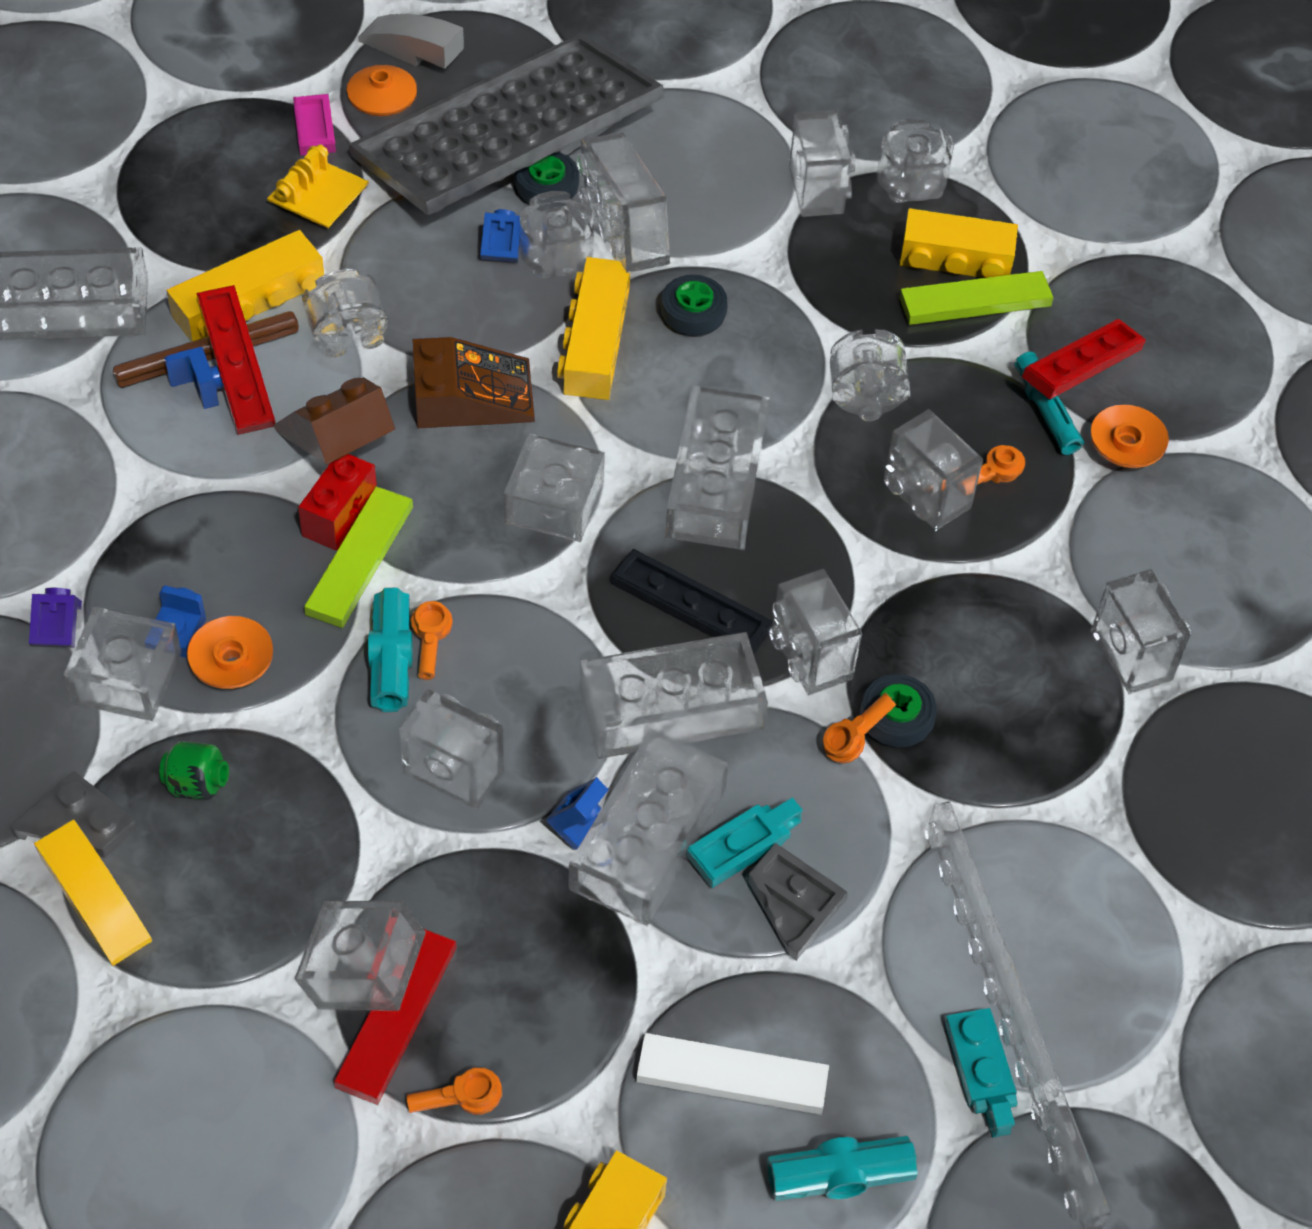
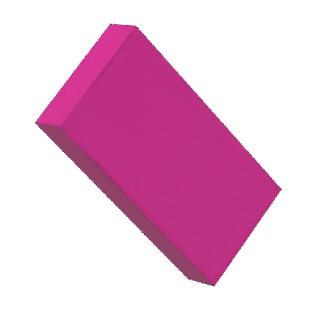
M329 95L293 97L300 156L306 155L307 150L311 146H317L318 144L323 145L328 150V153L336 152Z

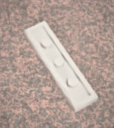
M645 1033L636 1082L822 1115L829 1065Z

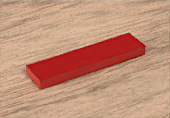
M235 285L198 292V305L237 435L274 427L276 420Z
M1116 319L1028 365L1024 370L1022 378L1047 398L1052 399L1142 350L1146 339L1123 321Z
M416 925L414 926L334 1081L335 1089L375 1105L379 1104L457 949L455 940Z

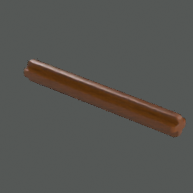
M292 311L247 324L253 346L299 331L298 320ZM204 337L115 365L113 367L115 381L119 387L123 388L167 374L164 360L166 356L198 347L203 348L207 361L212 360L214 355L209 339Z

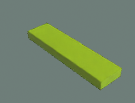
M1043 271L903 288L899 296L909 325L1051 307L1054 298Z
M377 486L375 487L305 604L306 616L340 628L345 626L413 509V499Z

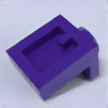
M50 587L45 588V594H32L29 644L31 646L75 647L77 610L82 609V601L75 595H71L70 589Z

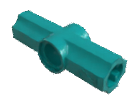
M390 587L383 588L381 592L374 594L373 631H369L368 636L369 668H372L371 706L381 709L382 712H398L400 708L408 706L409 668H412L413 664L412 630H409L410 595L402 592L399 588Z
M909 1136L858 1143L857 1139L852 1137H839L821 1143L815 1150L768 1156L767 1160L768 1181L771 1195H773L775 1202L826 1194L827 1198L834 1200L848 1199L861 1195L868 1187L916 1180L918 1175L916 1152Z

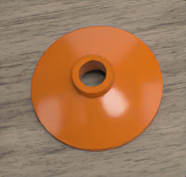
M391 65L366 67L355 73L347 85L349 102L357 110L373 116H389L400 113L411 106L417 95V85L414 78L407 71Z
M1115 405L1104 409L1094 418L1090 429L1091 442L1097 452L1106 460L1128 468H1141L1156 463L1165 454L1169 443L1168 432L1163 422L1150 411L1133 405Z
M226 616L214 619L196 631L188 645L187 657L192 672L200 681L216 688L233 689L256 681L266 672L273 658V644L267 630L256 621L241 616ZM230 658H237L234 661H227Z

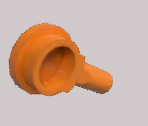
M996 446L988 452L986 464L953 480L954 487L959 493H962L990 480L997 484L1000 482H1011L1022 474L1025 467V457L1022 452L1012 446Z
M437 601L422 603L413 612L411 618L412 630L416 636L422 639L418 677L423 680L434 679L438 640L445 638L451 632L453 626L452 614L442 603Z
M884 693L866 711L855 717L852 721L844 718L841 722L832 724L826 730L823 737L824 750L827 756L834 762L841 764L850 763L857 759L865 746V734L897 704L887 693Z
M472 1068L462 1076H457L452 1086L407 1094L409 1113L459 1104L465 1112L473 1115H483L491 1112L498 1106L502 1098V1085L499 1077L493 1071L486 1068Z

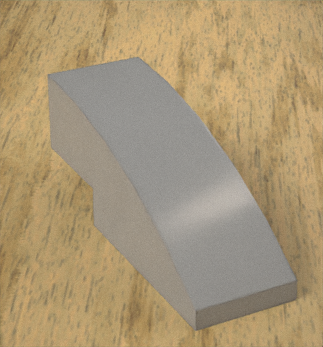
M415 14L379 16L358 36L359 42L416 67L422 60H426L445 69L464 49L463 27L444 20Z

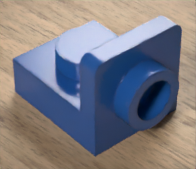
M505 209L495 210L494 213H485L480 254L481 260L518 263L520 238L523 232L522 216Z
M164 585L159 592L162 607L146 637L147 645L150 649L188 658L187 651L190 640L196 631L204 625L206 620L202 596L188 588H173Z
M596 777L568 791L546 821L574 850L583 847L601 822V818L597 815L601 810V806L598 803L609 789Z

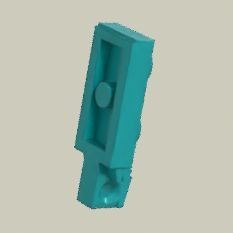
M793 797L774 809H771L769 805L761 807L757 804L687 848L686 856L710 887L714 888L764 857L775 843L780 846L783 845L791 837L790 830L802 822L801 815L803 809Z
M991 1008L946 1015L944 1021L945 1029L969 1108L973 1107L976 1114L985 1113L992 1138L1011 1135L1012 1126H1015L1011 1108L1017 1107V1091Z

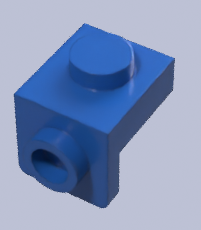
M202 347L181 351L164 358L168 379L172 387L194 382L204 409L219 406L217 389L223 388L217 366H209Z

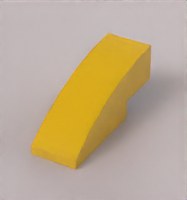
M74 819L34 843L42 862L58 883L67 901L112 966L152 942L149 933Z

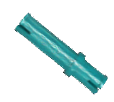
M1025 352L1016 358L1017 362H1014V367L1022 378L1025 368L1039 359L1036 353ZM1023 379L1027 397L1037 405L1061 453L1070 455L1079 451L1082 448L1081 445L1085 443L1084 439L1073 424L1059 396L1049 399Z

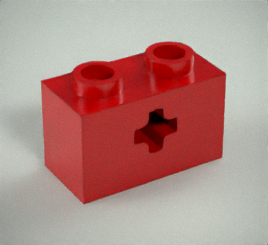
M346 454L331 462L298 506L302 536L338 551L377 486L375 465L350 454Z

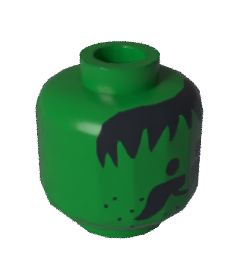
M181 741L175 744L170 751L164 753L160 763L159 774L161 782L166 785L167 790L174 797L210 800L217 794L220 787L226 785L229 777V765L227 761H224L222 752L216 745Z

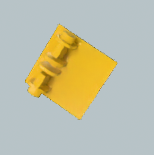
M318 144L317 146H311L307 150L304 159H298L295 165L289 169V173L285 178L279 179L276 182V189L268 196L267 201L329 228L367 187L369 181L329 164L327 160L328 150L323 145Z

